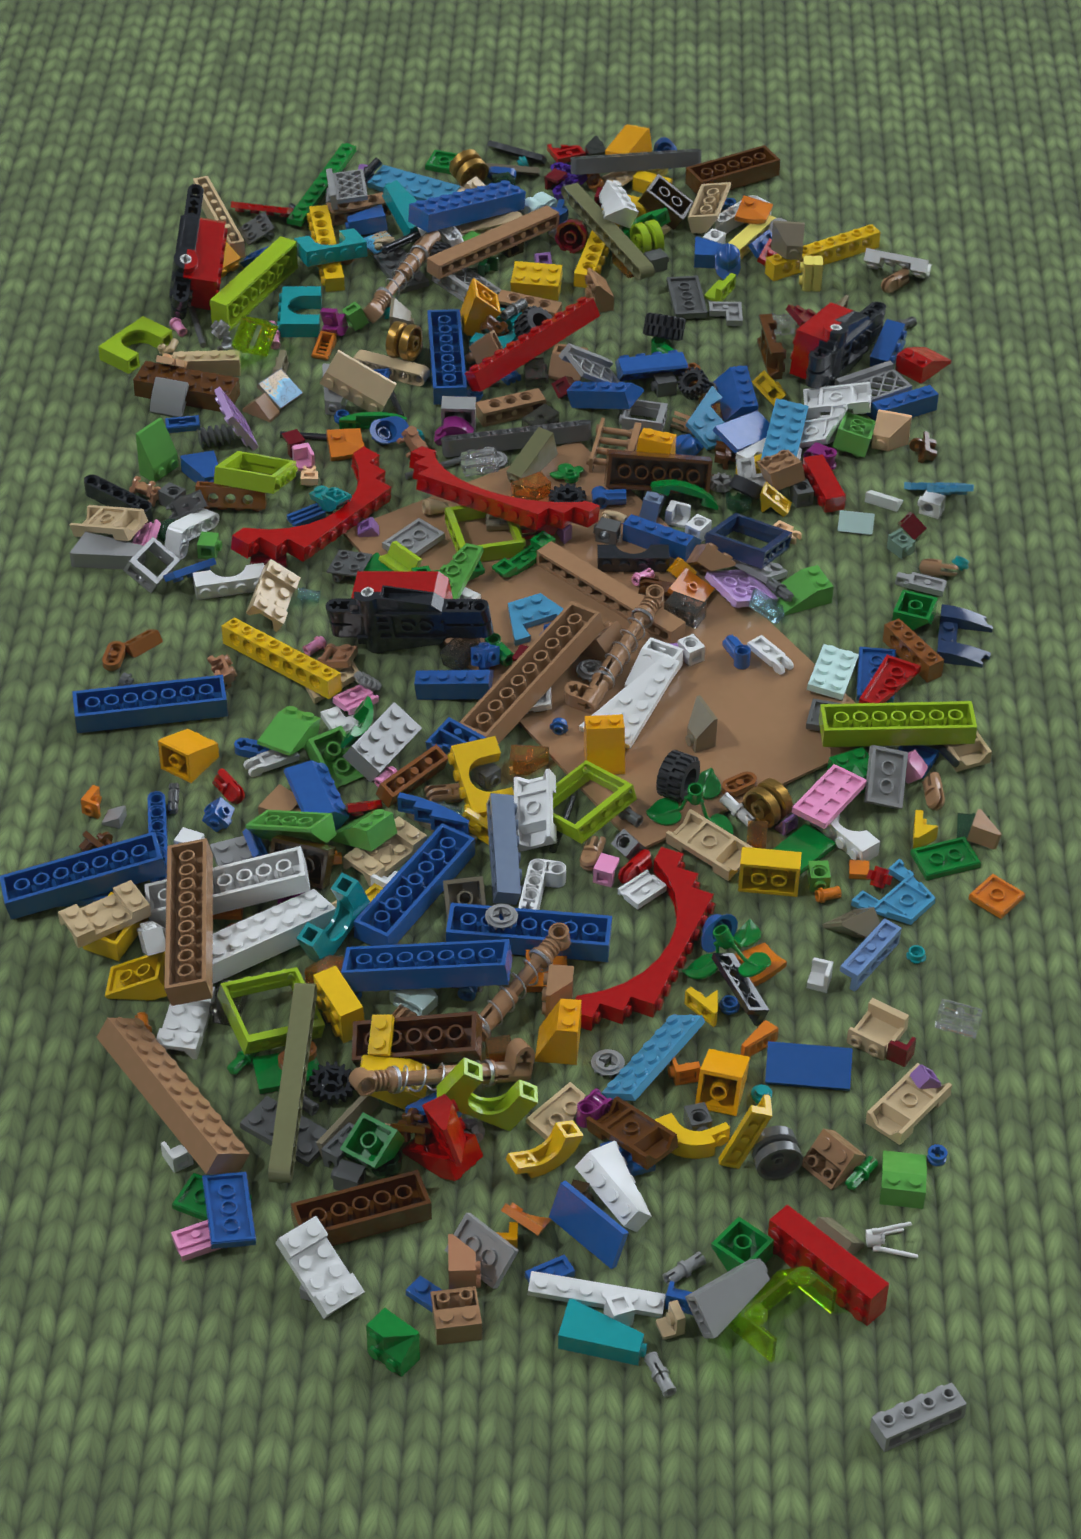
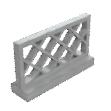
M332 168L326 169L332 210L338 209L337 204L368 200L363 169L333 173Z
M469 267L442 279H437L432 275L433 282L462 302H464L473 278L497 295L501 291L500 288Z
M570 343L558 355L561 360L571 363L583 378L595 382H620L610 369L613 362L606 357Z
M891 361L835 379V386L870 382L871 387L880 388V390L871 389L872 394L877 395L871 396V403L912 390V385L893 369L894 363Z

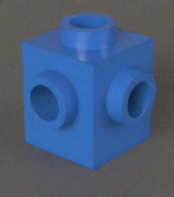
M480 642L478 646L471 647L472 666H477L480 670H488L491 666L500 664V646L491 645L488 642Z
M219 797L206 806L202 821L215 832L222 828L226 829L232 822L231 817L235 808L222 797Z

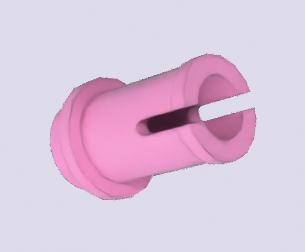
M175 317L170 320V328L175 330L179 336L183 337L187 334L188 330L182 324L181 319Z
M647 568L640 573H634L631 580L635 586H639L641 576L654 578L655 574L651 568Z
M316 636L312 642L303 646L302 649L306 655L311 656L316 651L323 650L327 643L322 636Z
M385 767V771L374 778L375 785L379 787L381 782L396 773L395 767Z

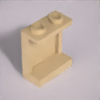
M872 998L868 1003V1011L855 1028L850 1027L848 1029L846 1043L869 1053L871 1056L884 1060L890 1040L898 1041L907 1030L909 1015Z

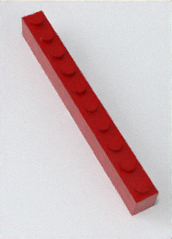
M579 298L577 303L566 306L564 311L555 313L553 318L544 320L542 325L531 328L529 333L520 335L516 341L509 342L504 349L495 351L491 357L482 359L480 364L471 366L470 370L465 372L471 390L482 392L598 318L600 313L594 298Z

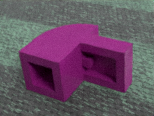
M322 308L320 311L324 324L322 331L336 333V336H343L349 327L346 315L339 314L336 308Z
M447 417L444 419L443 427L441 426L435 431L434 442L439 446L442 444V437L474 433V428L461 417Z

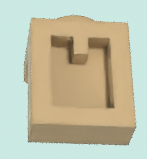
M678 1300L669 1302L666 1317L656 1319V1326L663 1340L685 1334L686 1317Z

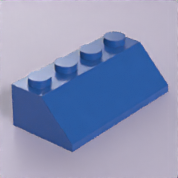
M671 350L665 354L653 352L652 355L646 356L645 353L636 354V357L622 355L615 362L617 378L620 381L653 378V374L666 372L682 375L681 373L688 369L683 352H678L677 350Z
M747 366L730 367L713 381L716 384L717 392L722 396L721 401L718 403L724 422L758 410V402Z
M576 381L567 390L572 408L630 409L644 392L643 388L633 383H610L608 381Z
M931 385L872 402L871 412L866 414L874 421H876L878 409L912 415L913 418L937 410L939 394Z
M632 514L623 523V541L646 549L651 544H669V556L674 559L680 557L685 562L695 546L701 544V539Z
M418 670L416 671L414 681L417 700L481 699L492 687L494 671Z
M312 760L285 768L284 774L301 812L332 813L335 831L338 830L349 818V815L334 784L335 782L328 771L329 768L324 763Z

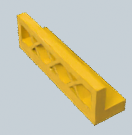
M764 1094L757 1106H750L719 1156V1165L740 1169L772 1118L770 1095Z

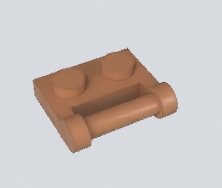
M329 643L324 649L325 652L317 661L331 668H349L358 654V648L350 644L335 646Z

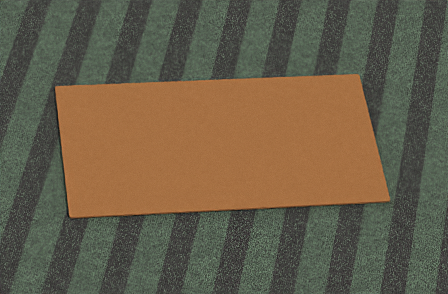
M581 442L567 443L557 447V456L524 488L514 486L508 481L506 471L510 466L467 482L479 488L506 496L549 502L550 490H554V486L560 487V484H563V486L567 484L565 479L552 478L549 473L558 471V465L569 463L573 467L582 466L584 468V471L578 478L579 480L575 483H569V485L576 484V488L581 486L582 490H585L586 501L593 503L591 491L596 486H602L606 490L619 489L605 487L606 466L595 464L593 472H589V465H586L587 455H591V452ZM626 489V504L607 505L605 508L600 509L598 522L605 510L618 511L628 517L631 514L639 516L643 501L630 489ZM437 496L428 497L430 499L448 502L449 507L460 506V504L439 498ZM423 500L375 518L374 520L379 525V536L359 537L357 526L352 527L344 534L359 552L372 555L378 552L380 555H385L388 551L382 548V542L420 518L445 533V539L418 556L423 559L420 567L429 566L431 571L440 570L456 554L445 523V512L429 516L423 514ZM658 516V518H657V520H656L655 523H658V524H661V525H664V526L669 527V526ZM485 518L458 522L465 543L482 545L513 540L510 530L487 531ZM571 523L572 538L565 544H563L557 533L552 535L556 539L555 543L595 568H597V545H610L595 541L596 534L593 533L595 524L587 528ZM621 523V536L616 544L617 548L631 554L646 551V548L622 540L623 523ZM536 532L522 533V536L536 535ZM530 539L525 540L526 546L523 547V550L531 545ZM670 557L669 567L676 559ZM502 559L484 561L481 563L485 573L468 581L465 586L481 594V599L489 603L493 630L501 636V642L514 654L520 645L515 646L508 603L539 593L563 609L572 601L598 611L601 614L603 623L617 620L625 630L631 625L627 619L538 566L537 562L520 574L504 578L492 570V566ZM697 571L696 575L710 585L705 579L707 572L699 573ZM604 572L638 593L639 586H635L631 580L636 572ZM654 572L655 576L653 579L674 583L677 579L669 572ZM714 589L697 613L677 598L671 600L664 599L662 608L686 622L684 637L694 634L705 646L704 661L692 666H688L683 661V666L672 679L630 749L625 748V774H617L616 776L633 784L637 800L629 806L634 812L644 818L642 824L639 827H635L627 820L620 819L618 815L610 822L620 832L625 829L642 845L649 848L665 841L666 832L668 830L674 832L684 822L686 814L690 809L704 817L701 805H692L689 801H687L684 809L680 811L682 815L681 820L671 826L657 824L646 814V810L657 800L666 798L657 793L656 782L660 766L672 750H678L698 757L700 773L713 768L715 775L720 781L721 792L713 799L703 798L707 815L711 818L716 813L723 814L730 811L719 802L723 796L722 783L728 778L748 771L757 776V785L765 779L772 778L784 786L827 766L831 756L861 747L866 748L868 746L823 747L820 731L806 729V722L813 698L842 704L856 703L846 693L843 700L806 690L815 664L755 607L735 608L716 589ZM552 621L526 628L531 636V641L521 645L530 646L540 633L543 632L544 625ZM643 629L636 639H640L643 636ZM645 631L644 638L637 641V649L631 652L629 662L623 665L622 674L615 678L614 687L607 691L595 712L625 688V682L642 647L650 637L659 640L658 638ZM733 634L743 645H747V642L762 635L791 659L794 667L791 670L784 668L785 673L779 675L774 671L773 667L769 666L751 651L750 666L746 669H738L733 665V658L722 646V641L728 635ZM447 638L443 641L469 670H480L479 667L471 665V647L478 646L480 642H484V638ZM636 641L633 643L631 651L635 649ZM582 654L551 686L552 709L539 712L528 711V714L518 722L567 775L585 761L584 732L579 730V725L584 722L585 716L594 714L570 707L565 703L564 687L568 682L578 681L586 685L591 683L587 679L582 681V678L577 676V665L583 660L590 659ZM515 661L508 667L499 664L488 669L494 671L492 686ZM700 695L717 717L716 747L695 753L691 746L687 745L685 737L687 736V727L696 697ZM553 719H565L568 731L562 735L553 733L550 729ZM589 780L580 787L581 791L596 807L614 793L592 780ZM746 793L733 798L739 804H744L743 798Z

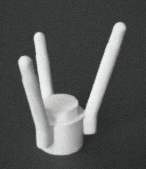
M911 1222L866 1229L867 1247H873V1252H885L915 1259L919 1257L917 1254L881 1247V1244H885V1235L903 1232L904 1227L912 1225Z

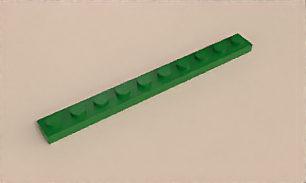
M349 143L341 144L287 217V224L302 226L305 223L309 207L317 206L327 192L328 180L326 169L332 168L333 173L342 172L356 153L355 145Z

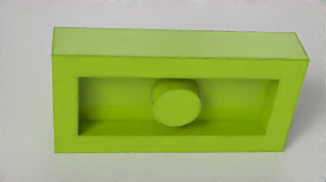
M730 273L723 281L718 280L704 294V298L714 302H723L735 289L736 274Z
M397 541L391 543L387 554L381 555L378 558L379 561L393 571H411V568L420 567L423 560Z

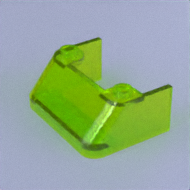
M801 1266L777 1271L728 1324L735 1333L771 1363L775 1360L777 1338L762 1327L768 1320V1310L799 1287L830 1314L834 1312L837 1289L809 1267Z

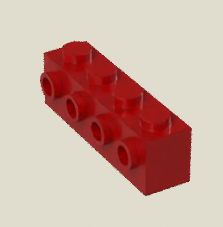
M824 455L803 457L804 475L814 490V496L817 497L819 506L823 508L825 513L844 510L846 495Z

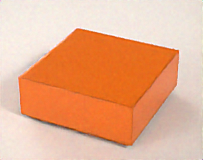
M849 860V878L869 880L866 878L869 871V861Z

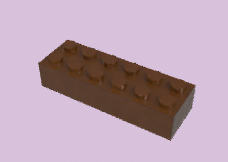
M765 145L686 167L685 183L696 194H698L701 184L731 182L730 190H733L734 188L779 176L780 159Z
M145 361L133 379L135 396L151 399L156 377L187 382L189 387L185 398L186 406L221 412V406L215 400L217 396L214 390L220 386L233 404H235L240 396L239 378L152 361Z
M607 449L604 484L606 488L652 491L651 482L669 479L689 482L709 493L713 461L711 457ZM670 490V492L681 493L674 490Z
M477 1011L395 1018L390 1057L412 1059L425 1065L459 1062L464 1057L472 1061L482 1060V1020ZM372 1020L353 1021L352 1062L357 1068L360 1067L361 1057L368 1055Z
M418 1170L290 1203L294 1228L317 1216L328 1233L327 1239L332 1246L432 1219L431 1201Z

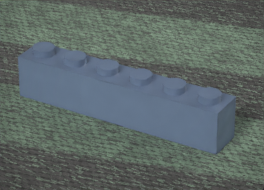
M490 793L486 808L493 903L516 905L523 890V885H520L522 869L519 868L521 853L518 852L517 848L520 838L516 834L518 829V819H515L517 803H514V795Z

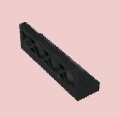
M713 953L712 960L754 1025H761L769 1012V1008L750 978L739 974L738 969L741 964L734 953Z

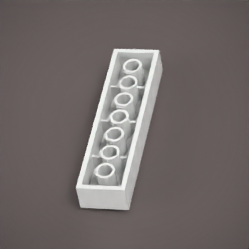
M301 846L213 867V915L311 891L307 864ZM167 879L144 884L146 900L151 908L150 921L152 920L166 927Z
M312 889L213 933V984L300 945L296 938L306 923L309 922L324 929L333 918L336 908L315 889Z

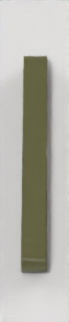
M578 183L561 188L565 201L636 279L642 280L655 275L653 264L614 222L604 219L603 210Z
M294 984L269 1161V1182L292 1183L317 1001V984Z

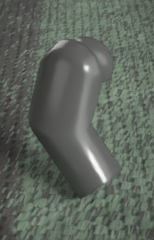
M224 336L222 338L223 342H221L222 345L217 347V351L232 350L231 337Z

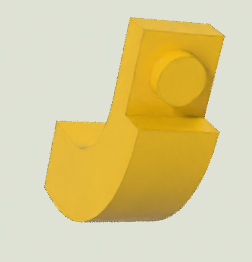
M672 1113L654 1119L677 1134L678 1148L671 1153L680 1157L691 1159L711 1157L715 1155V1147L723 1146L729 1142L730 1127L727 1122L704 1131H692L681 1126Z
M573 1120L557 1122L549 1137L542 1144L530 1150L508 1153L506 1161L516 1175L528 1173L530 1178L538 1177L563 1164L575 1152L584 1135Z

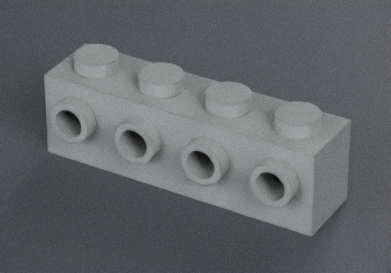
M953 1383L945 1386L940 1385L929 1393L919 1394L908 1402H901L887 1411L877 1412L871 1418L870 1432L882 1450L886 1452L964 1418L967 1403Z

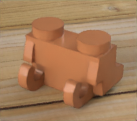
M409 426L401 433L404 437H400L397 440L398 444L405 442L410 451L421 446L428 448L426 442L421 439L418 434L419 432L414 426ZM411 452L406 454L407 458H410Z
M135 476L129 492L146 495V497L150 498L149 502L154 507L156 500L159 499L158 490L161 488L158 486L154 487L156 485L154 481H150L149 484L139 482L141 477Z
M222 654L216 658L209 656L207 659L211 664L214 676L223 675L224 683H227L224 684L225 689H229L232 686L231 683L236 680L235 677L238 676L234 667H230L233 663L229 655L224 656Z

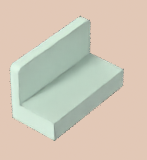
M840 510L838 531L872 535L875 514Z

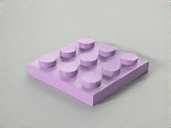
M221 387L214 390L217 396L215 400L221 406L220 410L225 416L224 419L227 424L233 426V430L238 437L241 435V440L246 447L250 446L253 451L259 448L245 417Z
M742 570L711 571L705 575V579L710 585L720 592L721 596L725 597L731 606L735 608L775 605L779 599L760 580Z

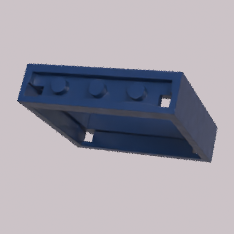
M734 513L707 532L704 539L705 544L712 543L716 545L721 553L725 552L737 561L762 569L789 549L793 532ZM736 531L768 542V544L760 549L726 536Z

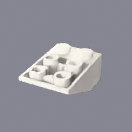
M650 637L642 647L625 682V687L663 655L680 661L681 668L683 666V649Z

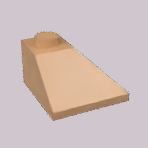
M878 409L871 448L890 451L908 445L912 415Z

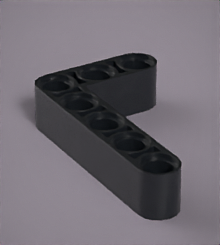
M91 474L84 478L85 494L89 498L105 506L144 509L148 519L146 524L153 521L151 502L97 475Z

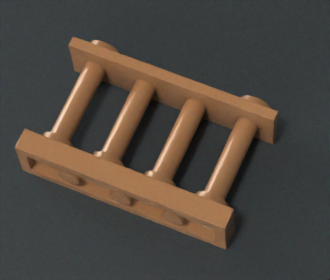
M601 418L600 424L596 425L597 435L591 455H587L586 465H589V472H593L595 464L606 466V459L597 458V455H607V449L609 448H601L600 444L626 447L625 451H636L642 423L635 422L633 429L625 430L605 427V418ZM603 434L629 437V439L621 440L614 438H606L603 437Z

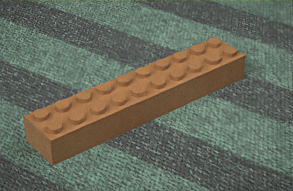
M571 601L459 723L487 738L496 736L499 744L605 628L600 612Z
M207 838L167 846L165 991L171 1006L212 998L213 854Z
M107 1017L96 1038L206 1174L240 1172L250 1153L234 1135L232 1129L221 1119V1116L211 1107L210 1102L202 1096L199 1089L188 1079L187 1074L179 1068L177 1062L160 1045L155 1035L146 1028L144 1022L138 1018Z

